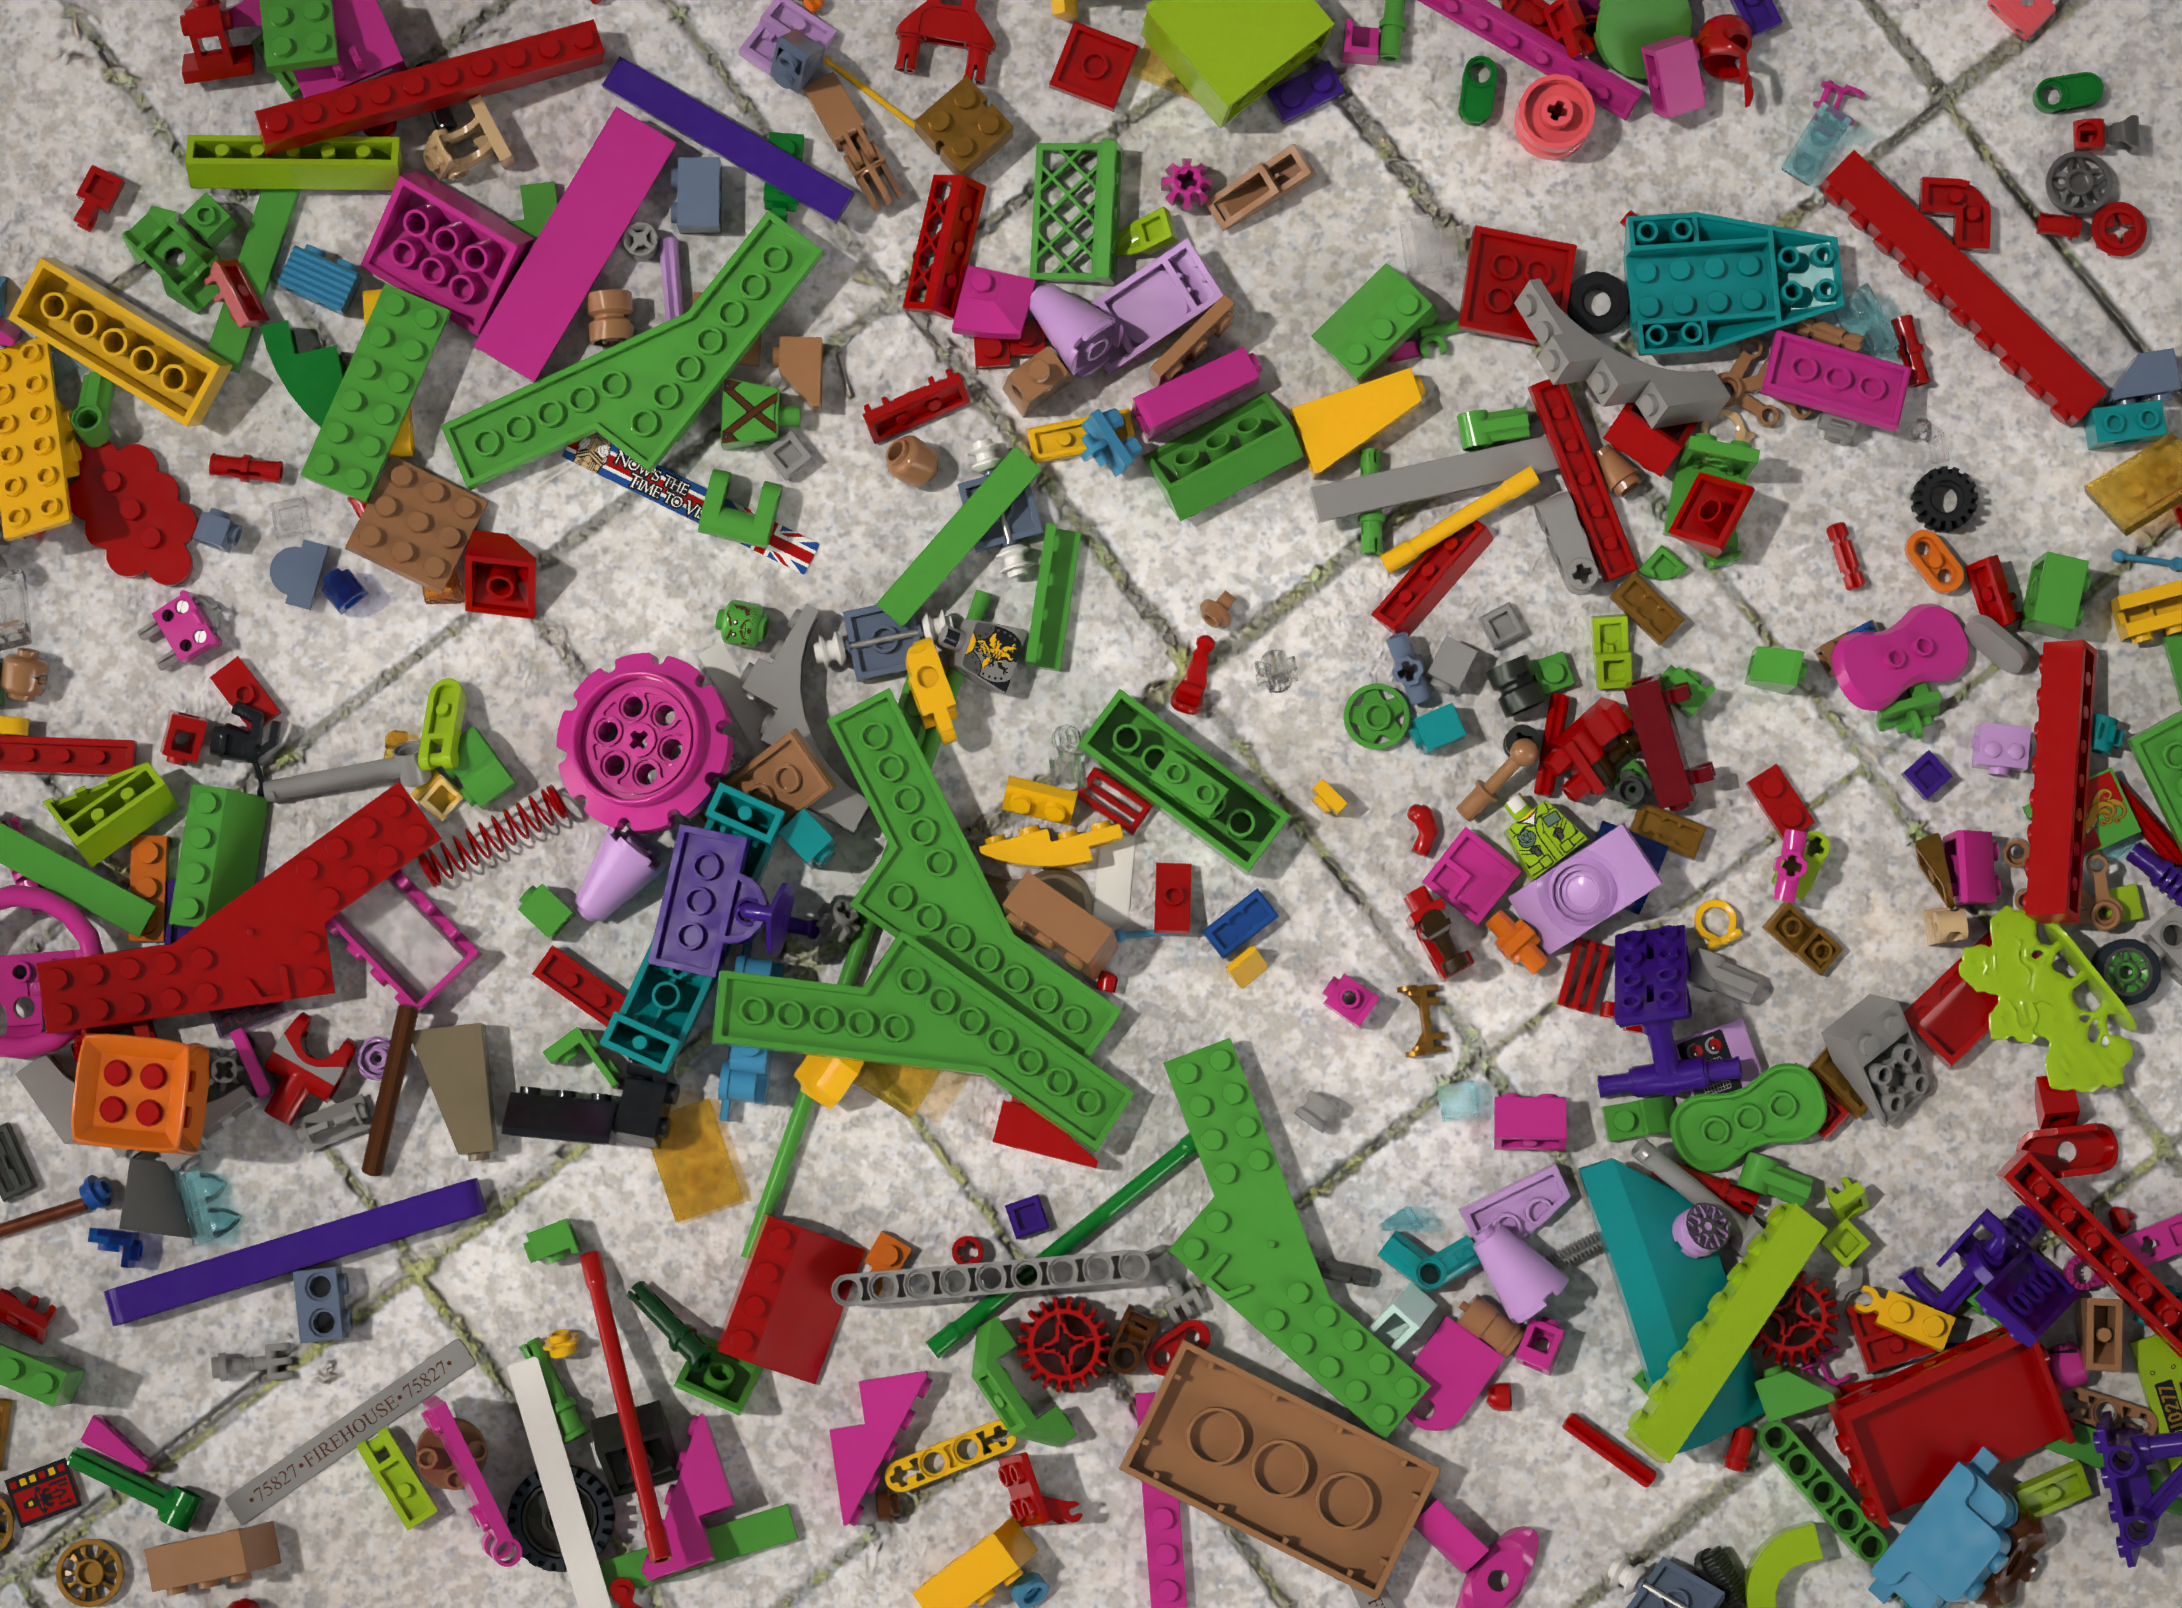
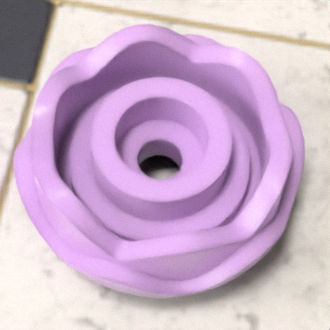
M378 1036L370 1037L356 1051L355 1060L359 1072L365 1078L381 1081L390 1039ZM380 1055L382 1058L380 1062H376L375 1060L376 1056Z

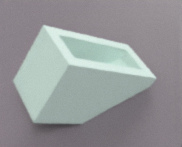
M1411 1281L1392 1299L1366 1329L1395 1353L1420 1329L1437 1307V1304Z

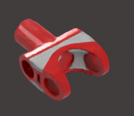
M305 1012L298 1015L283 1033L265 1065V1069L280 1076L282 1079L266 1105L264 1112L289 1126H292L310 1094L325 1103H328L333 1098L348 1072L357 1048V1042L348 1037L339 1050H335L332 1055L324 1059L314 1058L306 1047L307 1029L311 1023L312 1016Z

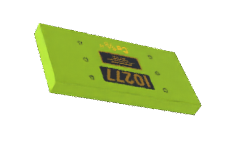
M2156 1334L2128 1342L2148 1408L2157 1419L2156 1433L2163 1434L2182 1431V1359ZM2182 1456L2165 1459L2169 1474L2182 1462Z

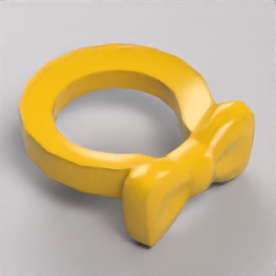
M1712 899L1705 901L1698 907L1695 912L1694 925L1699 935L1708 941L1707 947L1710 951H1714L1722 945H1727L1729 942L1742 937V930L1736 928L1737 917L1730 904L1723 900ZM1719 908L1725 911L1729 918L1727 934L1717 937L1715 934L1705 930L1702 926L1701 918L1708 909Z

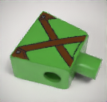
M730 378L724 380L721 446L723 450L773 444L780 437V426L800 427L801 406L781 405V393L778 388Z

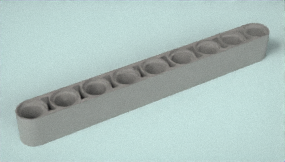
M1122 1250L841 1275L835 1279L832 1284L831 1293L836 1303L850 1307L1129 1283L1144 1279L1150 1271V1262L1145 1253L1139 1250ZM1132 1255L1139 1256L1144 1262L1143 1272L1135 1277L1128 1275L1123 1267L1125 1259ZM1096 1258L1105 1260L1109 1267L1107 1276L1100 1280L1092 1278L1088 1273L1089 1263ZM1061 1261L1069 1263L1073 1269V1276L1064 1283L1056 1281L1052 1275V1268ZM1026 1264L1033 1266L1037 1271L1036 1281L1029 1286L1020 1284L1016 1277L1017 1270ZM990 1267L997 1269L1002 1277L1000 1284L993 1289L986 1288L981 1282L982 1272ZM951 1271H960L965 1276L966 1282L962 1290L953 1292L947 1288L945 1278ZM924 1274L929 1279L930 1287L925 1294L917 1295L910 1289V1280L914 1275ZM880 1277H888L894 1284V1291L889 1297L881 1298L874 1291V1284ZM845 1280H852L858 1287V1294L851 1301L842 1299L838 1292L840 1284Z

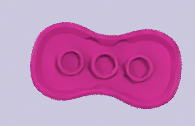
M1928 603L1913 607L1895 625L1878 632H1854L1847 634L1837 642L1833 648L1831 658L1835 678L1848 700L1862 710L1878 711L1890 706L1906 689L1922 682H1945L1958 677L1968 664L1969 648L1963 629L1954 615L1940 605Z

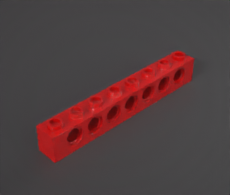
M2019 1150L1995 1175L2182 1359V1302L2029 1151Z

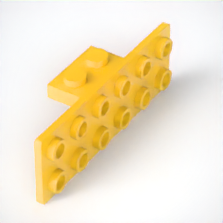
M39 337L0 349V511L3 537L7 541L71 523L72 514L67 478L80 475L78 461L82 459V454L75 439V428L71 423L73 411L71 409L68 410L57 399L51 347L49 343Z

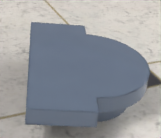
M304 539L302 547L285 548L273 558L270 565V577L274 586L287 595L286 604L311 611L329 546Z

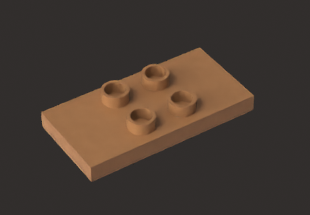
M1183 1339L1119 1466V1470L1377 1600L1441 1471L1440 1468Z

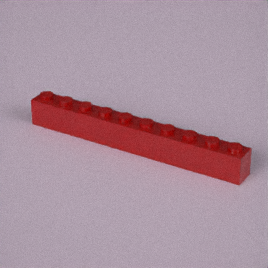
M592 19L255 111V123L265 155L269 156L467 102L478 95L485 97L602 65L605 51L595 21Z
M1855 150L1822 182L1820 188L1823 190L1824 198L1834 207L1840 206L1849 215L1848 220L1856 229L1860 231L1865 230L1873 237V244L1880 252L1885 255L1890 254L1899 262V269L1905 276L1910 279H1917L1924 286L1923 291L1927 297L1935 303L1941 302L1950 311L1948 313L1949 317L1958 326H1966L1975 335V342L1987 352L1991 350L2000 359L1999 364L2007 373L2012 376L2016 374L2025 383L2024 387L2032 397L2037 400L2042 399L2051 407L2050 413L2057 421L2062 424L2067 423L2072 427L2107 392L2095 378Z

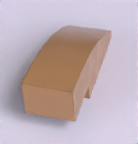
M1292 144L1267 162L1259 163L1210 197L1205 204L1221 230L1225 231L1281 199L1316 176L1317 173L1300 146Z

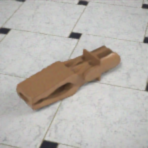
M834 71L804 87L803 90L837 151L840 149L844 151L846 155L843 157L844 162L854 177L857 186H860L873 211H879L880 206L869 188L868 182H872L886 206L893 203L884 183L879 177L882 174L885 176L898 199L904 197L905 195L890 171L885 157L881 154L874 141L869 142L867 139L866 125ZM853 142H856L858 149L855 148Z

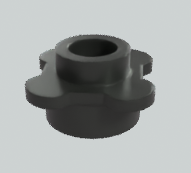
M1625 769L1620 773L1621 780L1617 788L1613 790L1612 796L1617 802L1631 805L1633 809L1639 810L1646 804L1644 798L1647 791L1653 788L1651 779L1649 777H1639L1634 774L1633 770ZM1630 786H1634L1636 788V791L1631 792L1629 789Z

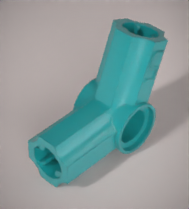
M1395 1231L1377 1255L1408 1280L1412 1281L1424 1293L1429 1294L1436 1292L1443 1285L1481 1264L1473 1248L1474 1242L1468 1235L1429 1256L1399 1232ZM1424 1267L1434 1268L1438 1273V1282L1434 1284L1425 1283L1420 1277V1270Z

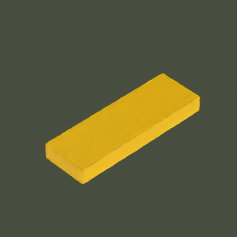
M1129 408L1118 410L1123 417L1124 425L1116 430L1115 433L1121 442L1130 436L1135 437ZM1090 416L1027 428L1033 462L1038 464L1081 455L1087 449L1081 440L1086 435L1081 424Z

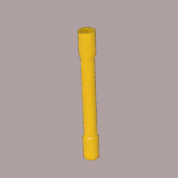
M1528 466L1505 480L1497 488L1414 538L1403 541L1379 557L1389 574L1416 559L1419 554L1509 500L1518 498L1541 484L1532 467Z

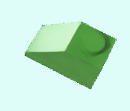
M1782 1363L1761 1370L1763 1376L1754 1381L1768 1422L1825 1405L1842 1396L1839 1388L1796 1366L1783 1369Z

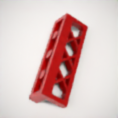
M933 175L903 309L930 312L941 318L954 320L986 191L985 185L965 175ZM944 185H951L949 196L942 202L941 195ZM942 218L941 230L934 235V225ZM934 251V261L926 268V259ZM926 284L924 302H917L919 290Z

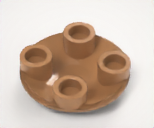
M454 1418L480 1472H482L488 1454V1448L483 1435L472 1423L464 1419ZM426 1428L420 1435L415 1449V1460L419 1472L426 1481L438 1488L461 1489L464 1486L440 1437H436L433 1432Z

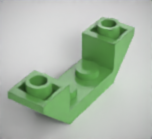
M995 1316L977 1328L971 1376L1011 1436L1059 1447L1077 1435L1072 1428V1422L1060 1410L1058 1405L1037 1418L1034 1416L1029 1402L1019 1394L1013 1385L1009 1372L997 1361L999 1357L1017 1344L1012 1338L1010 1329L1000 1321L998 1316Z

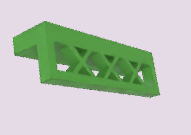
M1046 523L1025 667L1060 672L1081 532L1057 529V524Z

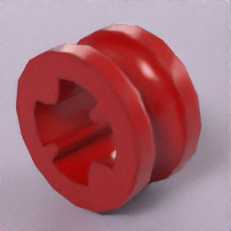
M973 1236L959 1238L952 1247V1256L958 1265L979 1263L984 1255L982 1243ZM967 1241H971L975 1244L973 1249L978 1248L977 1257H971L969 1262H964L960 1259L963 1255L958 1256L957 1254L958 1247H963Z

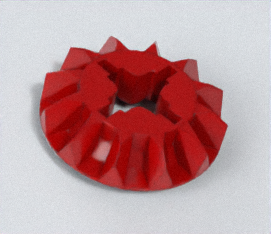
M2108 203L2101 207L2091 220L2090 236L2093 237L2096 248L2101 249L2108 256H2121L2123 258L2136 252L2145 241L2147 234L2145 218L2136 207L2129 203ZM2115 218L2120 227L2131 228L2121 235V241L2117 239L2116 234L2106 233L2108 229L2114 226Z

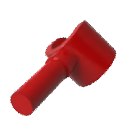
M1101 970L1097 977L1096 989L1115 993L1118 982L1117 976L1111 972Z

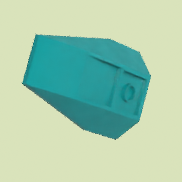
M1699 212L1628 216L1626 218L1623 263L1626 291L1629 298L1628 318L1629 328L1639 356L1710 351L1844 307L1838 237Z

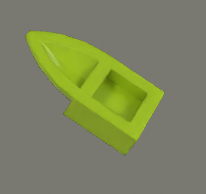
M1163 206L1125 227L1118 234L1117 255L1127 256L1141 252L1151 255L1177 242L1178 237L1170 211Z

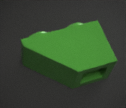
M1757 646L1752 651L1744 684L1784 695L1793 688H1796L1798 683H1803L1808 665V663L1803 662L1805 652Z

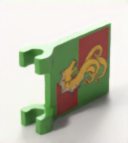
M2112 767L2089 777L2084 857L2141 832ZM2028 804L2023 806L2022 809L2029 820L2032 818V808Z

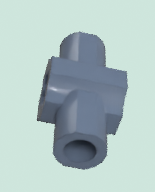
M1403 631L1386 638L1395 663L1392 668L1393 677L1396 682L1403 683L1411 705L1430 699L1431 693L1423 675L1426 666L1422 654L1414 652L1407 632ZM1404 661H1409L1410 666L1416 664L1413 675H1408L1407 671H1401Z

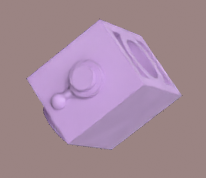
M1986 722L1976 725L1974 738H1971L1970 747L1973 748L1971 768L1989 769L1988 775L1997 777H2009L2010 772L2021 773L2027 770L2029 754L2032 753V743H2030L2031 727Z

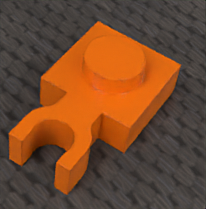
M881 1231L864 1262L873 1267L870 1272L900 1270L911 1253L912 1248ZM884 1277L876 1280L877 1289L875 1293L878 1296L883 1288L882 1280Z

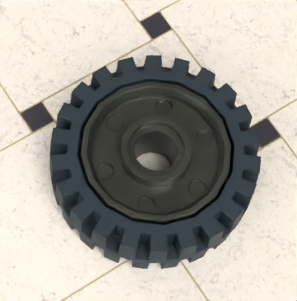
M570 1465L598 1557L606 1548L614 1531V1502L605 1484L595 1474L582 1467ZM535 1471L518 1486L513 1494L507 1512V1527L512 1537L520 1543L522 1557L527 1559L530 1564L546 1571L567 1572L538 1471Z

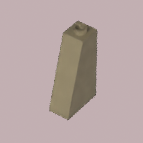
M474 1023L415 1030L412 1043L458 1155H468V1161L490 1159L489 1152L498 1151L486 1025Z

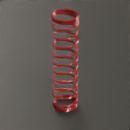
M550 784V786L546 787L548 794L544 789H541V795L551 822L533 797L528 796L538 828L520 803L516 802V808L526 835L516 824L509 812L503 809L513 841L505 833L496 818L491 815L490 819L501 848L495 843L483 824L478 822L488 855L481 848L470 830L466 829L465 832L476 862L455 835H453V840L463 868L457 863L445 844L440 842L451 875L444 869L431 849L428 848L427 851L433 866L425 853L417 856L431 885L435 888L441 885L438 867L449 879H453L454 871L450 859L461 872L466 873L467 867L462 851L473 865L478 866L479 857L474 844L484 857L491 859L492 853L487 838L499 852L503 853L504 844L500 832L511 845L516 846L517 839L512 824L524 839H529V830L524 817L534 830L539 833L542 831V826L537 811L550 826H554L555 821L549 803L562 819L569 818V814L554 786Z

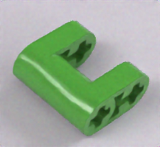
M714 468L708 484L698 532L767 549L783 485L765 481L756 514L725 507L732 473Z

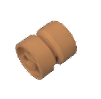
M607 289L587 294L588 316L594 318L589 323L590 345L612 347L635 336L634 322L628 319V316L633 313L631 291Z

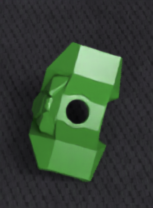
M152 205L143 218L129 231H125L122 234V238L137 266L146 261L161 276L166 295L198 314L220 291L217 284L206 286L204 282L205 278L211 274L212 263L221 260L217 252L199 243L178 222V212ZM179 248L184 251L185 261L181 266L170 267L167 265L165 256L170 249Z

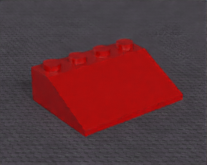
M765 1213L715 1345L716 1350L751 1364L816 1384L844 1306L836 1303L831 1293L832 1284L841 1275L857 1273L865 1250ZM845 1280L839 1286V1295L845 1301L852 1287V1280Z

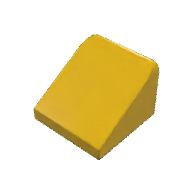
M436 770L431 771V780L417 786L411 793V796L443 822L464 797L460 790Z
M1250 946L1228 964L1225 971L1243 989L1267 969V964L1255 946Z

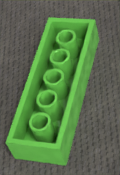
M1121 689L1118 690L1077 745L1078 751L1246 876L1291 816ZM1169 749H1172L1229 789L1227 795L1208 822L1149 783L1150 776Z

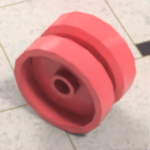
M1551 74L1538 78L1527 87L1515 112L1514 128L1518 141L1527 152L1539 159L1556 161L1570 157L1582 147L1594 124L1595 106L1592 95L1581 82L1568 75ZM1555 115L1558 117V120H1553L1550 116Z

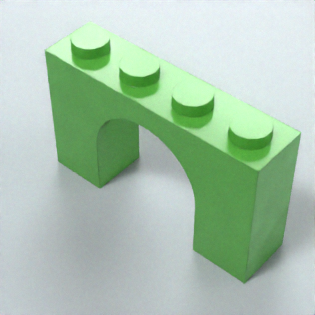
M0 1343V1385L52 1407L72 1404L86 1370L55 1357L43 1358L34 1356Z

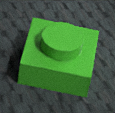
M1563 651L1531 662L1535 671L1533 675L1534 680L1540 682L1545 695L1575 685Z

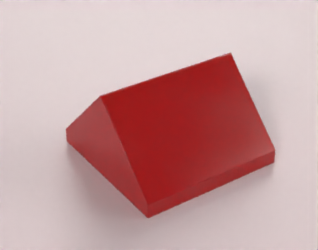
M1699 472L1668 534L1716 559L1723 552L1755 489L1749 485Z

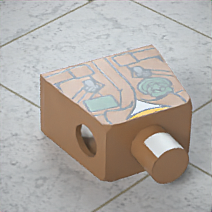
M1047 346L1008 375L1002 390L1022 417H1024L1073 382L1076 377L1068 371L1056 350L1051 346Z

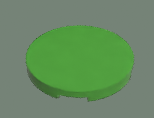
M1601 0L1598 5L1600 10L1597 17L1596 32L1594 33L1596 47L1604 62L1619 74L1637 79H1646L1641 46L1675 35L1690 38L1692 14L1688 0Z

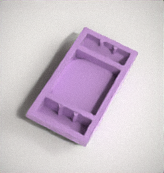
M1188 238L1090 303V305L1117 319L1124 328V335L1119 347L1116 348L1112 345L1106 353L1110 359L1103 366L1108 374L1116 372L1145 355L1164 339L1196 321L1224 295Z
M1622 823L1507 898L1521 919L1539 937L1541 941L1538 945L1544 954L1548 956L1662 884L1663 881L1625 823Z

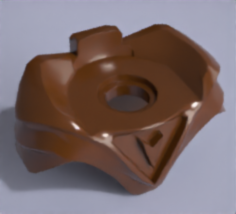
M2018 1504L2017 1522L2004 1530L2011 1539V1549L2006 1555L2009 1560L2001 1571L1997 1574L1992 1572L1984 1582L1986 1589L1974 1601L1976 1604L1986 1605L1987 1608H2002L2012 1604L2016 1597L2020 1579L2024 1582H2029L2039 1565L2038 1560L2033 1558V1556L2047 1543V1529L2041 1517H2036L2030 1509H2025L2020 1504Z

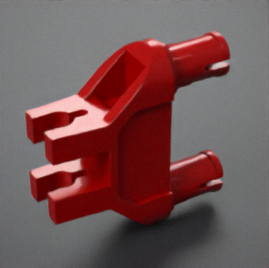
M927 0L911 12L896 28L895 35L900 42L894 69L904 72L906 59H908L907 73H916L920 44L924 42L962 48L968 51L963 78L968 76L973 82L974 71L977 70L976 84H985L988 57L995 52L996 43L976 12L977 0H961L960 6L944 4L943 0Z

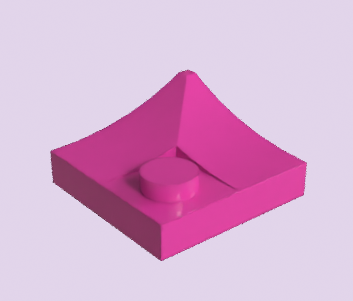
M968 265L952 325V333L988 339H1021L1029 312L1030 296L1035 290L1036 280Z
M1465 826L1422 883L1479 926L1501 897L1522 874V871Z

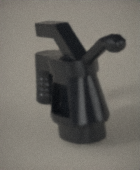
M236 701L231 713L251 722V731L230 723L225 725L216 724L212 732L210 754L219 756L221 760L252 763L259 781L257 795L264 797L263 782L265 778L258 759L278 745L282 722L275 720L271 722L269 741L262 745L265 714L240 701Z

